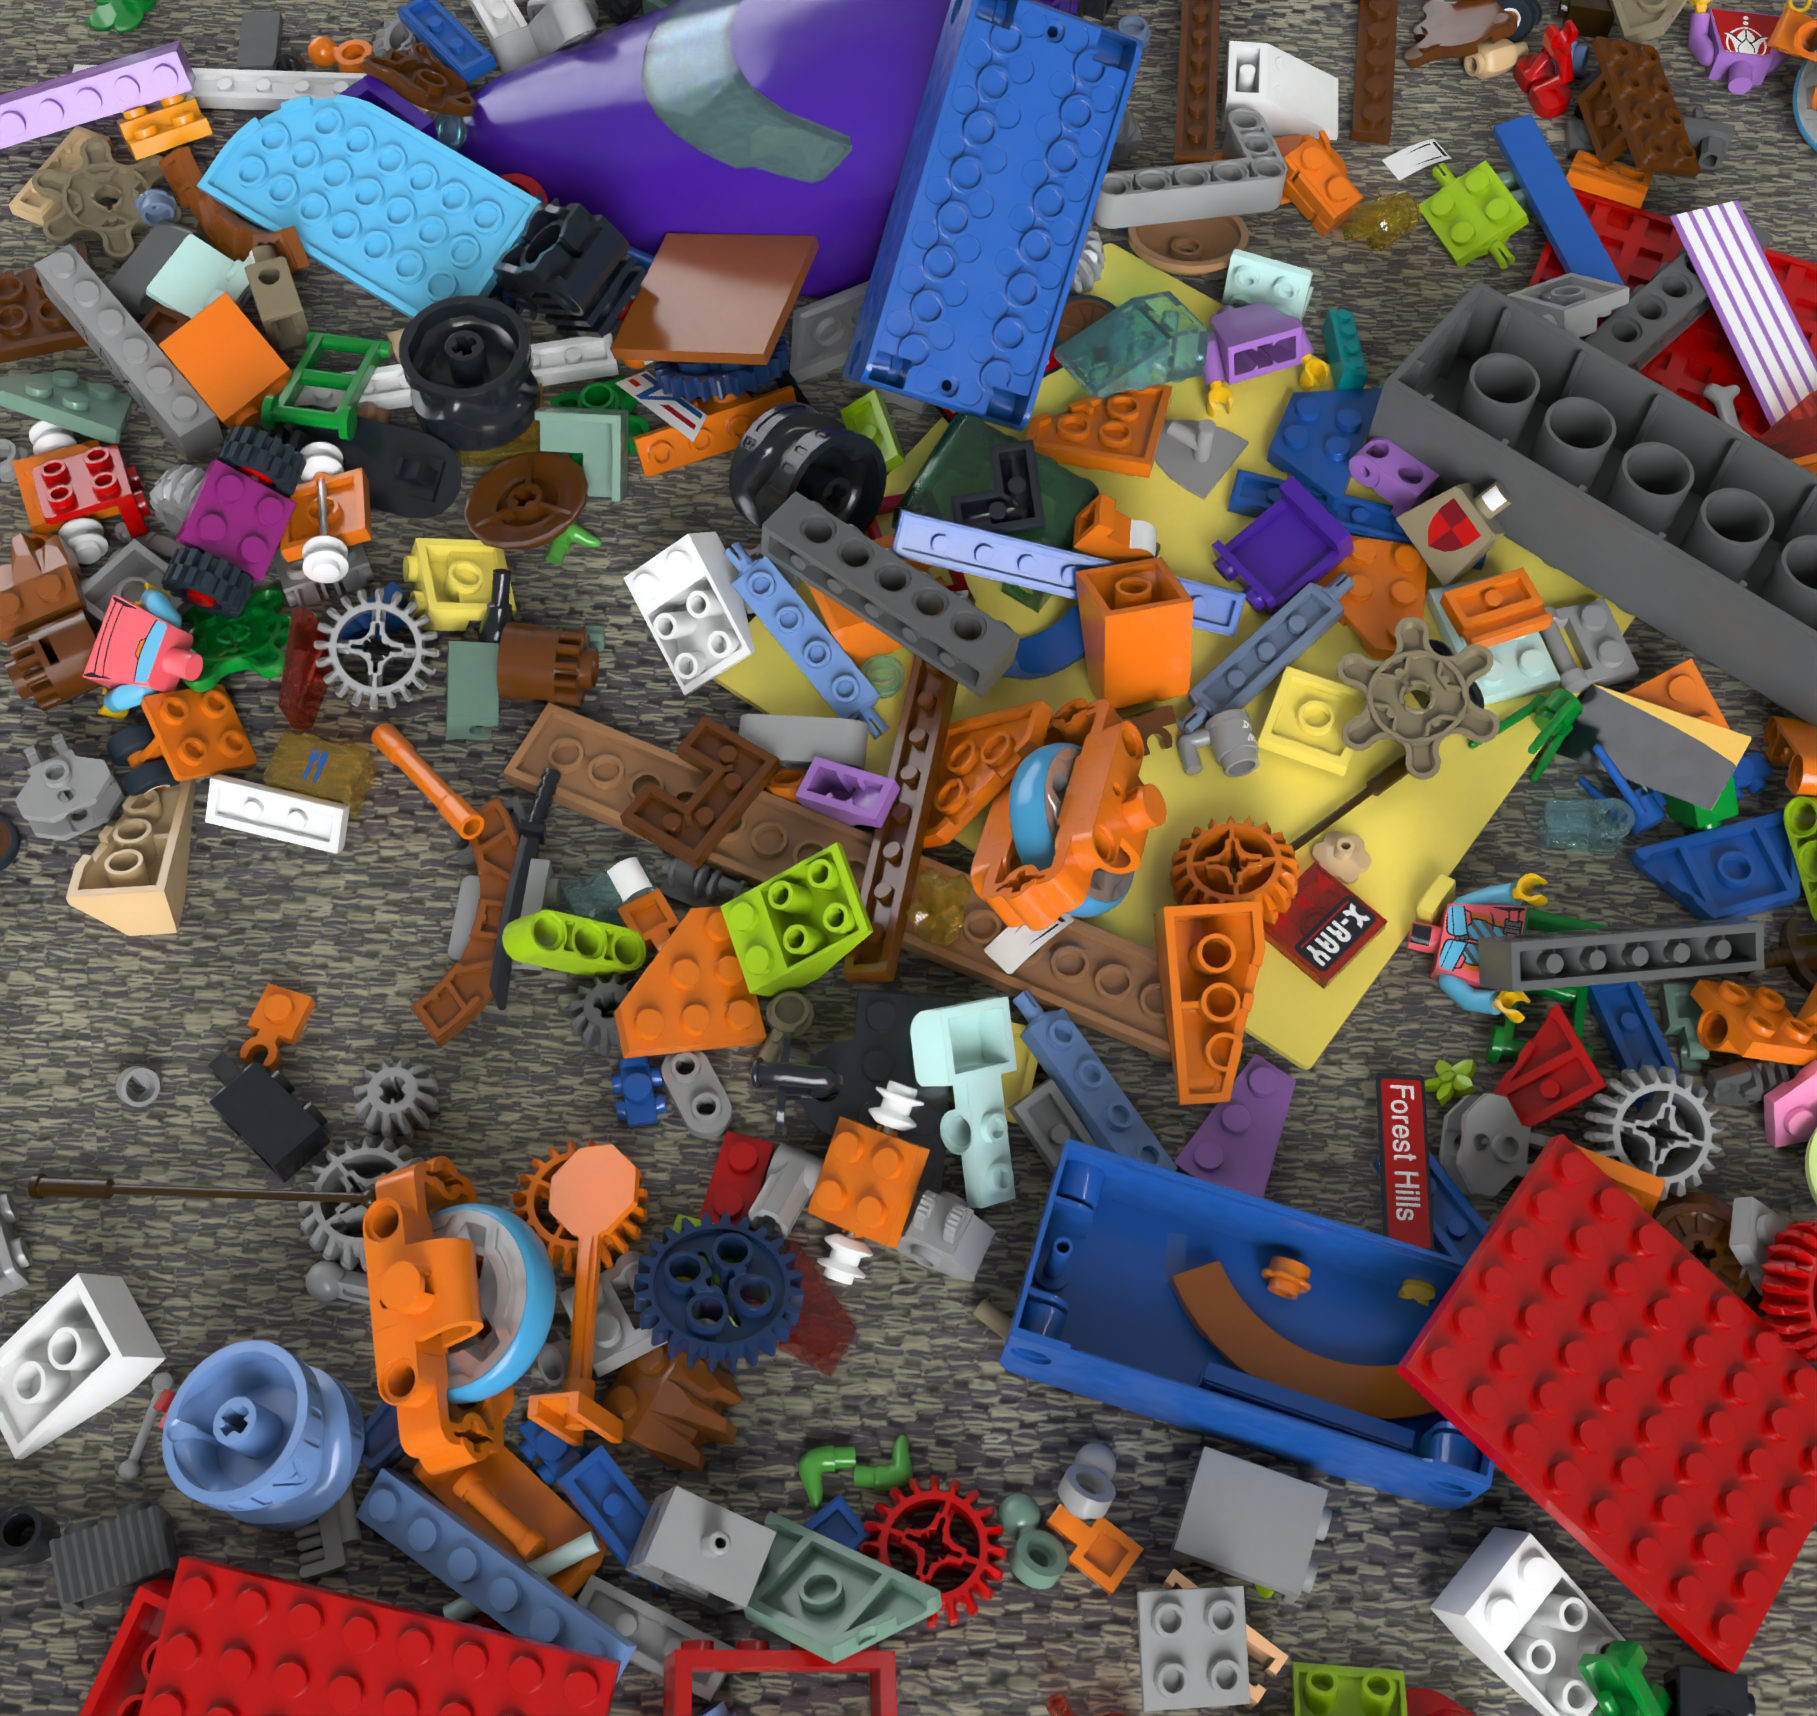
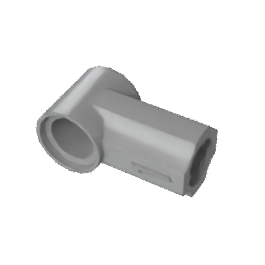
M781 1143L769 1165L765 1184L748 1212L749 1225L755 1231L764 1225L768 1226L767 1241L771 1242L781 1237L787 1239L807 1201H811L825 1159Z

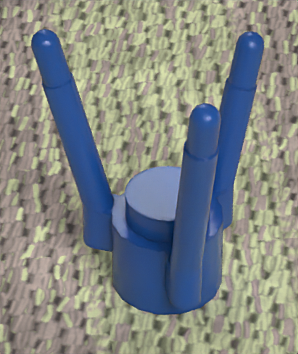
M1595 744L1593 751L1624 796L1618 801L1622 810L1584 776H1580L1577 782L1615 818L1622 830L1630 828L1634 836L1645 832L1664 820L1667 815L1662 807L1668 803L1661 792L1648 787V794H1646L1643 788L1633 791L1600 744Z

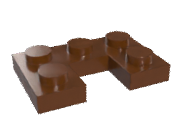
M705 715L677 747L680 759L709 775L690 800L685 804L648 782L620 815L623 826L697 870L780 769L778 757Z

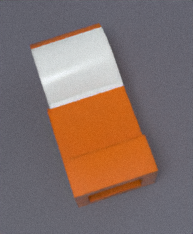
M1100 493L1075 516L1074 548L1092 556L1121 563L1155 558L1157 537L1155 527L1142 520H1132L1130 517L1116 511L1115 499Z

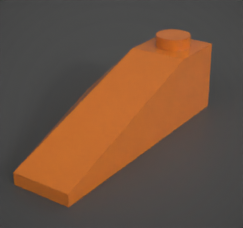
M1261 901L1162 907L1153 914L1157 964L1178 1106L1230 1102L1243 1047L1242 1039L1248 1013L1252 1009L1255 996L1253 992L1265 954Z

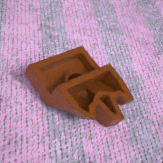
M21 532L11 538L12 563L0 565V640L4 643L77 610L88 608L79 580L83 579V575L76 554L61 535L58 534L49 538L41 549L37 548L30 537Z
M668 1342L625 1364L601 1401L600 1406L624 1422L622 1439L639 1446L649 1456L673 1468L702 1472L706 1460L700 1451L702 1444L717 1442L734 1445L737 1427L721 1416L720 1413L725 1407L737 1405L743 1398L731 1376L718 1367L715 1368L713 1373L708 1372L706 1359L699 1358L691 1369L687 1368V1353L683 1351L673 1359H668Z

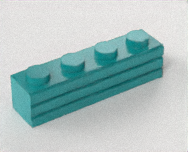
M1329 309L1321 331L1334 382V390L1363 389L1368 379V374L1354 315L1345 309Z

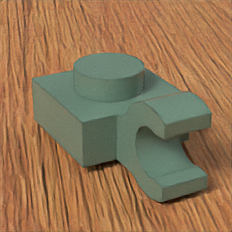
M1663 983L1658 991L1664 1035H1679L1678 1055L1680 1069L1700 1071L1702 1069L1700 1059H1708L1710 1054L1709 1050L1701 1046L1697 1037V1023L1703 1013V1009L1690 995L1696 984Z

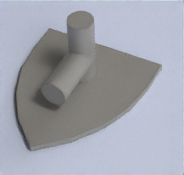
M1209 419L1202 420L1201 422L1193 420H1165L1155 462L1171 480L1204 500L1249 442L1227 430L1217 427Z

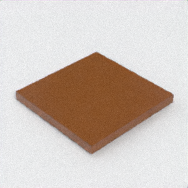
M667 233L641 284V290L635 297L610 347L614 359L768 365L819 249L816 236Z

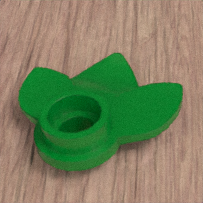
M94 0L99 6L84 20V23L87 27L98 31H107L115 27L119 34L130 32L143 22L145 13L154 8L157 0Z

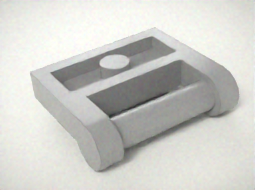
M1605 599L1554 609L1550 606L1543 607L1547 614H1552L1553 620L1549 628L1541 630L1539 633H1541L1560 673L1561 681L1559 684L1562 689L1573 694L1587 691L1591 684L1604 687L1635 680L1640 669ZM1559 629H1565L1583 668H1577Z
M639 1251L626 1252L617 1259L615 1266L601 1272L599 1275L593 1368L598 1378L668 1343L666 1341L660 1345L653 1346L651 1344L653 1328L644 1330L639 1328L635 1330L616 1294L629 1286L633 1291L634 1276L639 1274V1258L643 1256ZM575 1286L558 1294L571 1323Z

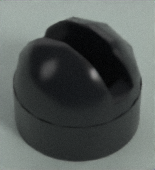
M287 51L275 59L273 71H292L291 59L294 62L296 71L306 72V63L298 53Z

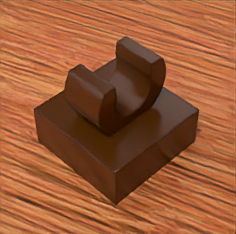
M1172 705L1152 708L1121 718L1124 722H1132L1139 730L1144 744V756L1150 754L1147 740L1152 734L1158 738L1161 749L1172 747V736L1168 730L1163 728L1177 723Z

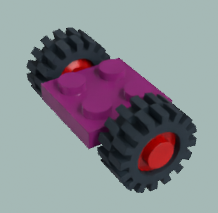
M235 426V428L232 427L217 459L210 462L175 539L176 542L186 547L175 550L161 581L162 587L170 591L169 594L173 597L182 598L181 601L187 605H195V608L203 611V609L207 610L211 615L217 616L220 614L223 618L232 617L234 619L240 616L254 582L263 581L296 505L294 501L288 498L291 495L293 496L306 466V460L302 459L303 455L300 452L294 451L295 447L290 444L281 443L282 439L277 436L274 438L269 437L268 432L260 430L258 433L253 427L246 426L244 429L241 426Z

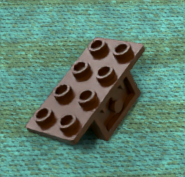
M1597 36L1592 41V46L1602 73L1578 96L1577 101L1599 162L1612 164L1629 147L1638 170L1695 178L1701 172L1696 159V152L1689 141L1683 117L1676 106L1671 85L1666 79L1657 50L1647 44Z

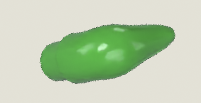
M573 523L563 534L549 543L550 547L545 559L548 563L561 565L566 552L570 549L571 543L575 542L587 547H599L602 542L580 525Z
M900 1435L896 1439L892 1450L891 1465L877 1464V1467L856 1465L854 1487L871 1488L875 1492H889L893 1487L901 1490L908 1486L909 1480L913 1478V1467L907 1437Z
M833 1445L817 1447L808 1450L801 1457L798 1471L813 1509H818L823 1500V1472H835V1469L856 1467L854 1446L834 1447Z

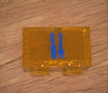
M283 731L262 779L266 786L350 805L348 818L359 820L378 772L370 752L361 746L352 743L339 745L326 742L310 733L297 735Z

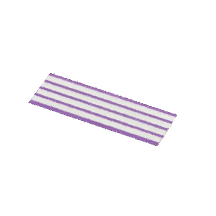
M1731 201L1670 216L1771 428L1817 416V413L1812 409L1817 403V360L1739 201Z

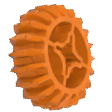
M1230 815L1226 824L1219 825L1211 818L1208 830L1195 826L1191 834L1192 839H1181L1179 851L1174 852L1172 857V872H1170V885L1173 886V896L1177 905L1261 901L1262 919L1275 925L1278 919V912L1288 913L1291 899L1295 898L1298 892L1299 865L1297 860H1295V851L1292 845L1286 844V839L1283 837L1282 832L1271 834L1268 822L1254 827V822L1250 816L1242 824L1235 823ZM1232 868L1236 869V883L1233 882Z
M591 1139L585 1145V1147L597 1146L596 1142ZM569 1140L566 1146L567 1153L559 1155L558 1150L550 1146L548 1149L550 1160L547 1163H544L541 1159L533 1158L531 1165L536 1173L535 1175L520 1174L518 1180L525 1190L513 1192L512 1201L519 1208L512 1213L522 1218L539 1235L549 1253L553 1269L562 1260L564 1274L571 1276L575 1271L577 1263L578 1238H575L558 1220L556 1221L558 1229L554 1235L548 1232L540 1223L544 1199L549 1201L551 1177L578 1150L576 1142ZM641 1172L639 1187L644 1182ZM639 1188L638 1205L610 1235H606L602 1239L601 1260L603 1266L607 1269L613 1266L611 1252L615 1250L619 1255H623L630 1251L627 1242L624 1240L625 1238L632 1241H640L642 1237L641 1229L636 1224L648 1221V1211L642 1207V1205L649 1201L646 1189Z

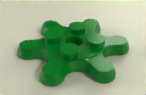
M275 587L255 592L250 600L245 603L240 616L235 619L232 617L223 618L220 614L217 616L211 615L207 610L203 609V611H200L193 605L184 614L186 620L193 626L188 632L193 635V643L189 652L199 654L202 657L203 668L196 680L189 681L183 679V681L194 692H206L215 687L222 677L233 672L251 670L263 678L277 677L285 671L286 654L280 648L290 642L313 637L318 631L319 619L317 614L308 610L291 614H279L283 609L284 594L281 589Z

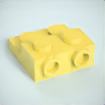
M415 538L411 554L405 555L403 560V578L405 582H413L415 591L411 592L409 603L414 600L419 605L417 610L411 615L412 618H419L422 615L428 614L431 619L427 625L422 627V630L466 631L469 621H482L486 613L487 604L491 601L493 570H508L504 550L484 545L480 540ZM510 582L509 603L512 605V615L514 618L517 610Z

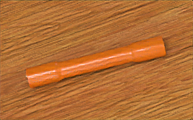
M383 723L374 729L371 736L373 744L439 809L441 816L463 839L477 837L482 832L485 824L484 819L444 782L420 757L413 745L393 724Z

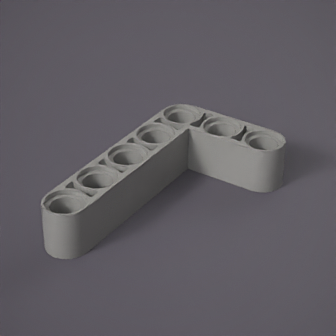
M1237 108L1229 113L1222 148L1226 160L1106 173L1092 217L1099 226L1116 229L1272 211L1281 204L1288 170L1287 164L1263 116L1254 109Z

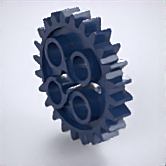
M780 336L768 365L668 361L653 362L658 388L663 389L665 395L672 393L674 399L686 396L687 401L702 397V401L706 402L712 396H718L719 400H724L727 394L740 397L742 392L748 390L757 391L758 384L770 385V378H781V371L789 369L790 356L785 336Z
M726 1212L723 1213L719 1224H713L707 1213H702L701 1225L697 1227L686 1217L682 1218L680 1234L669 1227H665L663 1229L662 1243L655 1240L649 1242L648 1256H640L638 1263L639 1274L634 1276L633 1292L636 1293L634 1296V1311L641 1312L639 1325L641 1330L653 1328L651 1344L656 1346L668 1341L667 1358L670 1360L682 1351L687 1353V1368L690 1369L699 1358L706 1359L709 1373L714 1372L718 1360H725L731 1372H736L737 1361L741 1357H744L752 1367L757 1366L759 1349L773 1357L776 1352L777 1340L787 1343L790 1339L791 1326L798 1325L800 1307H802L804 1290L800 1289L803 1272L794 1270L795 1253L782 1255L785 1241L782 1237L768 1242V1226L764 1225L756 1232H752L749 1230V1217L745 1216L738 1226L731 1225L729 1213ZM700 1256H703L708 1263L707 1265ZM723 1259H735L740 1263L731 1264L723 1261ZM688 1277L693 1281L681 1282L676 1280L675 1278ZM757 1300L763 1303V1305H750L745 1301ZM730 1316L738 1327H735L732 1324V1322L729 1319ZM707 1318L715 1321L716 1323L706 1325L701 1324L696 1320Z

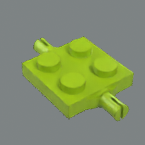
M1486 160L1457 178L1454 177L1445 163L1439 164L1441 172L1435 166L1431 175L1435 177L1442 188L1417 205V209L1458 268L1465 266L1477 257L1485 256L1489 253L1501 269L1508 268L1506 261L1511 266L1515 261V257L1505 246V243L1513 233L1529 224L1527 214Z

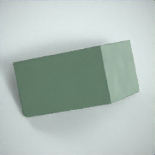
M542 406L534 411V420L540 421V451L583 453V471L589 485L587 496L611 497L612 502H622L627 497L628 410Z

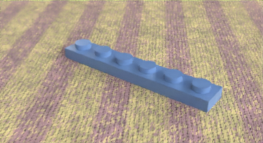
M382 1468L355 1514L358 1519L514 1635L620 1660L618 1682L637 1647L636 1644L395 1469Z

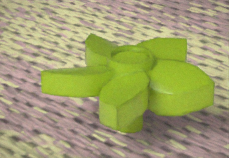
M1439 1059L1435 1066L1439 1077L1425 1080V1091H1437L1436 1097L1441 1106L1448 1102L1451 1097L1458 1098L1475 1092L1476 1090L1471 1081L1476 1067L1474 1061H1461L1452 1067L1449 1063Z

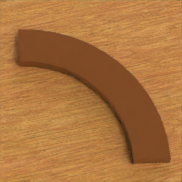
M189 146L176 148L159 161L165 178L183 208H190L199 221L197 224L198 230L203 232L206 239L222 254L234 262L237 259L244 262L252 249L262 245H269L274 248L276 257H286L291 273L311 266L294 226L277 232L258 229L246 223L228 207L201 191L197 184L202 179L203 174Z
M498 796L475 809L484 819L485 824L482 832L477 837L468 839L474 852L480 879V899H478L476 917L469 935L471 939L460 960L453 964L445 976L427 994L411 1005L414 1013L439 1048L467 1027L493 998L489 987L493 958L508 884L520 842L511 817Z
M1219 1260L1173 1275L1169 1279V1283L1180 1306L1194 1328L1203 1339L1206 1338L1214 1349L1229 1362L1228 1365L1233 1370L1390 1423L1414 1420L1440 1413L1395 1371L1398 1364L1362 1366L1342 1363L1311 1353L1283 1338L1255 1315L1242 1300L1229 1281Z

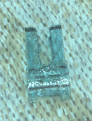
M1616 798L1549 800L1543 808V816L1539 817L1537 821L1536 833L1538 843L1544 848L1600 855L1614 854L1624 844L1625 836L1634 825L1635 815L1633 809L1626 802ZM1611 810L1608 817L1605 816L1607 811ZM1608 838H1610L1609 844L1606 845Z

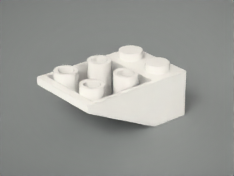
M1229 41L1223 75L1221 132H1225L1228 115L1232 110L1250 108L1263 116L1272 136L1309 134L1310 137L1319 139V131L1324 130L1329 140H1337L1338 78L1268 43Z
M716 531L688 533L623 578L684 695L694 692L755 652L743 598L732 586L737 577V572L731 561L724 555L726 550Z
M1494 1527L1430 1606V1609L1464 1646L1544 1716H1588L1598 1702L1577 1666L1583 1653L1604 1654L1613 1640L1626 1641L1529 1532Z

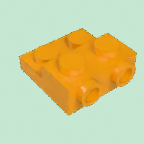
M183 93L160 100L162 105L148 110L145 105L122 112L124 118L118 119L116 122L129 152L136 160L213 134L207 118L201 114L196 99L192 95L184 97Z

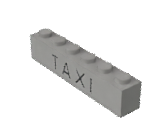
M71 244L34 264L48 298L188 463L225 442L216 414Z

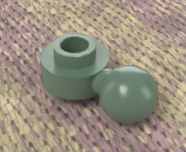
M1012 1494L1003 1500L998 1510L999 1524L1003 1526V1530L1010 1536L1018 1538L1009 1556L1011 1569L1021 1582L1032 1588H1050L1058 1581L1067 1566L1066 1550L1062 1543L1052 1534L1037 1530L1041 1513L1036 1501L1026 1494Z

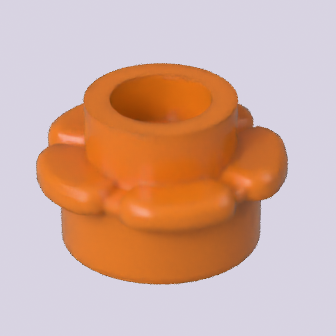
M1272 1256L1268 1269L1265 1268L1261 1271V1276L1269 1282L1267 1290L1277 1296L1296 1300L1299 1293H1307L1311 1289V1285L1308 1283L1311 1269L1298 1261L1281 1256Z

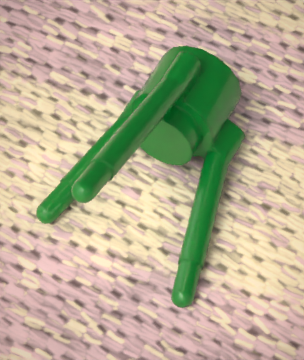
M1557 688L1548 697L1537 694L1529 704L1499 722L1498 734L1532 713L1537 714L1534 717V721L1541 732L1528 747L1530 754H1535L1548 738L1553 736L1530 775L1531 782L1535 783L1539 780L1563 740L1573 730L1572 723L1582 714L1583 708L1575 695L1565 689ZM1473 740L1468 742V746L1471 749L1482 744Z

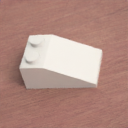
M77 1273L0 1348V1430L15 1459L26 1458L134 1390L166 1359L122 1277Z

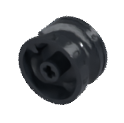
M474 295L456 296L440 300L424 308L410 320L404 329L399 342V357L406 382L411 388L410 396L416 419L426 434L439 439L454 450L468 452L485 451L510 443L531 426L534 421V411L540 407V388L531 371L534 359L527 327L512 308L488 297Z
M792 402L775 406L765 412L746 431L737 446L732 460L729 489L737 511L744 519L761 529L762 524L796 491L810 501L820 503L827 512L846 524L854 525L864 534L872 524L883 501L887 471L882 452L873 440L863 434L847 430L844 424L810 405Z

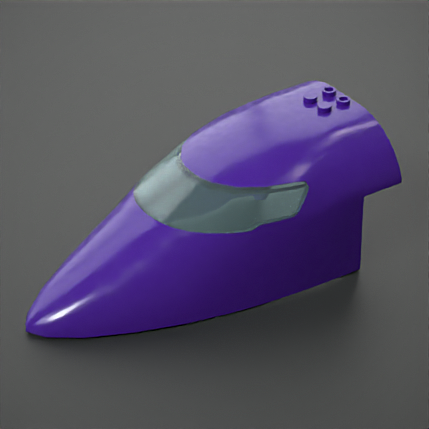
M681 0L498 76L470 94L476 101V109L473 116L459 117L447 114L445 116V125L440 131L446 146L497 176L520 173L533 178L545 191L548 204H551L555 197L559 198V207H566L569 203H580L591 215H603L625 237L630 246L653 256H656L667 233L814 235L817 238L819 249L798 295L824 299L870 280L951 0ZM1079 0L1034 1L1069 14H1076Z

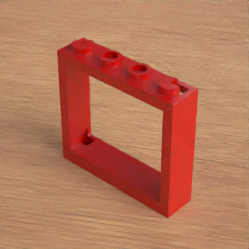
M686 1640L681 1642V1649H675L664 1658L663 1716H692V1672L870 1673L871 1716H897L895 1651H877V1643L835 1664L792 1642L790 1643V1650H769V1641L766 1640L736 1642V1650H716L712 1640Z

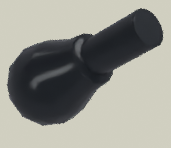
M493 570L491 601L487 604L486 613L479 626V642L500 644L501 635L506 623H515L512 615V605L509 603L510 570Z

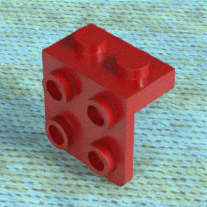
M117 443L106 447H94L85 453L65 459L50 460L32 470L42 515L47 524L54 525L118 506L131 539L148 534L144 516L151 515L142 490L143 486L134 464L126 466Z

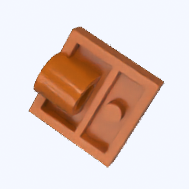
M1699 979L1690 992L1693 999L1703 1009L1696 1031L1698 1040L1705 1049L1739 1054L1746 1058L1806 1066L1815 1059L1817 1060V1042L1812 1038V1030L1789 1012L1784 1006V998L1776 991L1764 986L1759 988L1740 986L1728 980L1721 983Z

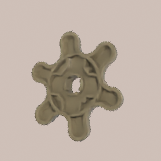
M91 138L83 142L80 147L83 164L77 171L62 173L46 168L37 171L33 175V187L42 197L62 203L60 213L49 218L44 223L43 233L52 244L60 247L66 246L82 236L89 240L102 239L106 255L114 262L124 263L135 250V244L131 235L143 231L145 227H153L147 225L138 215L135 201L140 194L148 189L155 188L166 180L159 165V161L164 157L153 154L141 159L136 164L123 165L112 158L109 143L100 138ZM106 197L118 200L111 206L112 209L108 210L107 206L101 205L98 202ZM177 205L172 222L180 224L182 212Z
M1407 617L1398 622L1395 627L1396 650L1390 658L1383 661H1374L1359 653H1349L1339 660L1337 665V676L1346 685L1361 690L1367 701L1364 711L1344 724L1342 740L1348 748L1355 751L1366 750L1379 740L1389 739L1396 741L1405 750V766L1408 773L1416 779L1426 780L1435 776L1440 769L1439 746L1446 737L1462 735L1474 742L1486 743L1497 736L1500 728L1497 716L1490 710L1476 706L1469 696V687L1472 682L1491 671L1493 655L1489 649L1479 644L1469 645L1453 656L1439 655L1433 651L1429 644V628L1424 620L1418 617ZM1420 690L1429 696L1430 703L1425 710L1423 708L1413 709L1405 706L1404 696L1410 691Z

